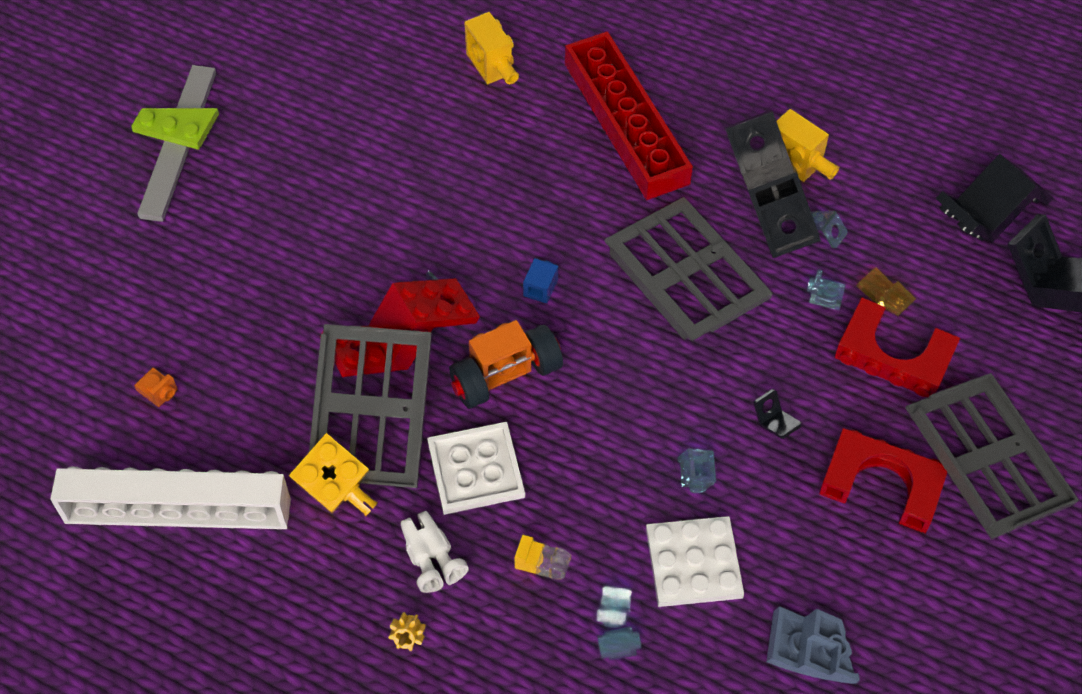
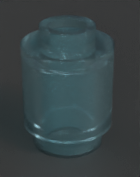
M631 626L604 631L603 635H597L601 659L608 658L610 661L637 656L636 649H641L638 631L633 632Z

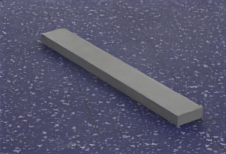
M192 65L177 108L205 107L216 76L215 68ZM164 141L137 213L139 219L164 221L190 147Z

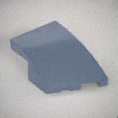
M782 607L774 610L766 662L796 673L824 680L856 684L860 679L859 674L854 673L849 657L852 651L845 637L846 632L842 619L818 609L806 617Z

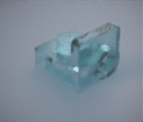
M818 269L816 278L810 277L807 288V292L811 293L809 303L839 310L846 284L822 279L823 270Z

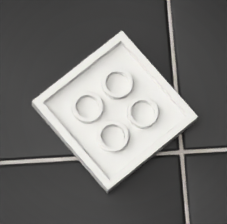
M507 422L427 438L444 515L525 498V491Z
M729 516L646 524L658 607L743 599L744 590Z

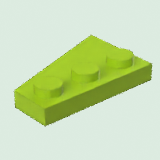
M142 108L131 127L134 133L199 150L219 116L218 108Z

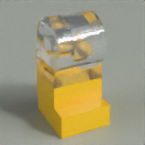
M522 535L514 557L515 569L552 579H564L572 556L564 549L550 547L549 545L533 541V537Z

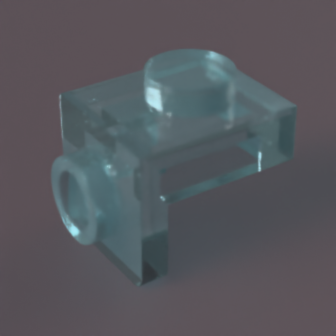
M605 585L602 590L601 604L597 609L596 621L603 622L604 626L619 628L621 625H626L630 615L632 590L630 588Z

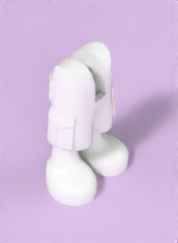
M423 511L417 514L422 529L417 530L410 517L401 521V528L411 562L421 567L422 574L417 579V586L421 592L429 593L438 591L443 587V580L439 572L434 568L431 562L432 558L437 559L448 585L454 584L464 577L468 572V565L463 559L452 560L448 552L451 545L445 533L437 527L427 511Z

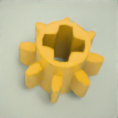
M403 612L400 619H393L389 626L392 631L388 638L394 640L397 649L408 648L409 651H412L415 643L421 645L425 638L422 633L425 630L426 624H421L417 614L413 616L406 615Z

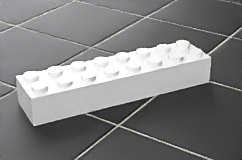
M75 466L56 470L50 498L65 524L287 529L291 502L284 475L273 471H267L264 474L250 473L248 471L223 473L219 470L194 472L189 469L166 471L158 468L151 471H139L134 468L110 470L105 467L82 469Z

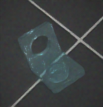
M812 211L811 214L817 230H822L831 247L837 248L848 233L837 212ZM835 224L839 229L837 238L832 236V227Z

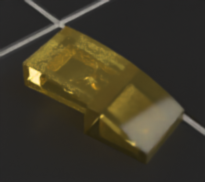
M877 267L856 285L874 302L886 307V310L897 316L916 300L899 281L893 284Z

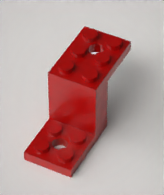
M457 278L395 282L390 286L369 325L361 327L432 332L433 328L476 324L480 315ZM337 339L334 363L342 377L357 376L360 341ZM367 342L364 375L385 372L387 343ZM394 344L391 372L408 370L416 358L417 346Z

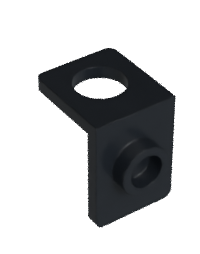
M771 389L754 401L759 425L777 437L784 439L802 427L801 421L782 411L776 390ZM772 399L771 409L763 413V404L767 400Z

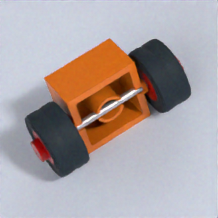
M515 320L510 323H503L496 329L487 333H480L469 340L470 357L451 364L449 371L452 379L451 385L456 396H459L463 404L470 409L489 400V390L531 372V363L536 371L544 376L562 368L563 357L558 340L546 325H540L524 333L518 321Z

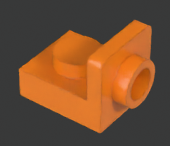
M155 368L147 372L134 385L137 392L157 407H160L165 401H169L178 390L171 375L167 374L164 376Z

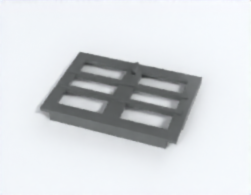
M685 197L604 240L610 247V256L684 340L689 338L691 341H694L709 331L712 333L772 298L773 293ZM682 213L711 245L695 252L667 220ZM660 224L689 257L675 263L647 231ZM641 235L669 268L651 276L624 243ZM723 258L753 291L737 299L708 266ZM702 270L731 304L718 311L688 277ZM681 281L711 315L694 324L666 293L665 289Z
M324 324L323 334H321L309 452L328 432L329 412L353 414L349 452L354 457L356 456L359 415L380 416L375 471L369 470L360 483L418 488L432 333ZM337 339L360 341L355 395L331 393ZM367 342L387 343L382 397L362 395ZM394 344L417 346L412 399L388 398ZM386 417L410 419L405 473L381 471ZM332 467L330 470L325 468L323 470L325 474L323 479L327 480L329 477L335 479V468Z
M992 373L937 392L924 400L905 407L991 540L1073 506L1079 501ZM985 392L1013 433V436L998 441L969 398ZM961 401L990 445L977 449L948 405ZM941 409L969 453L954 458L926 414ZM1026 452L1056 497L1040 503L1010 458ZM1002 462L1032 507L1019 512L989 466ZM981 470L1010 513V516L996 521L966 475Z

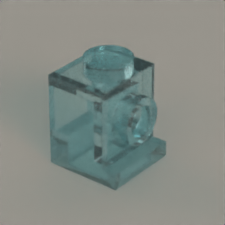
M687 449L677 457L678 462H680L682 487H690L691 493H703L707 488L716 483L714 451Z

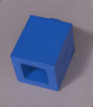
M534 258L523 281V296L547 304L558 281V265L550 261Z

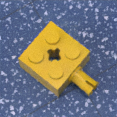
M490 12L464 21L466 54L487 85L503 78L506 84L515 83L519 79V74L512 66L514 64L512 56L514 44L510 35L504 33L498 19L495 20Z
M789 109L776 122L788 156L799 179L804 182L817 170L828 177L829 180H832L838 173L839 166L824 158L829 134L792 109Z
M327 433L289 475L295 483L332 514L343 501L346 502L347 500L365 516L371 510L363 502L372 509L378 503L359 488V483L367 475L369 469ZM332 467L335 468V479L330 477L327 480L323 479L325 475L323 470L325 468L329 470Z

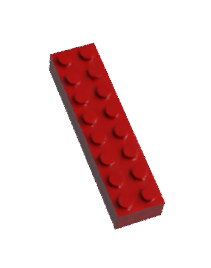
M607 31L565 45L566 68L646 201L690 185L692 164L609 32Z

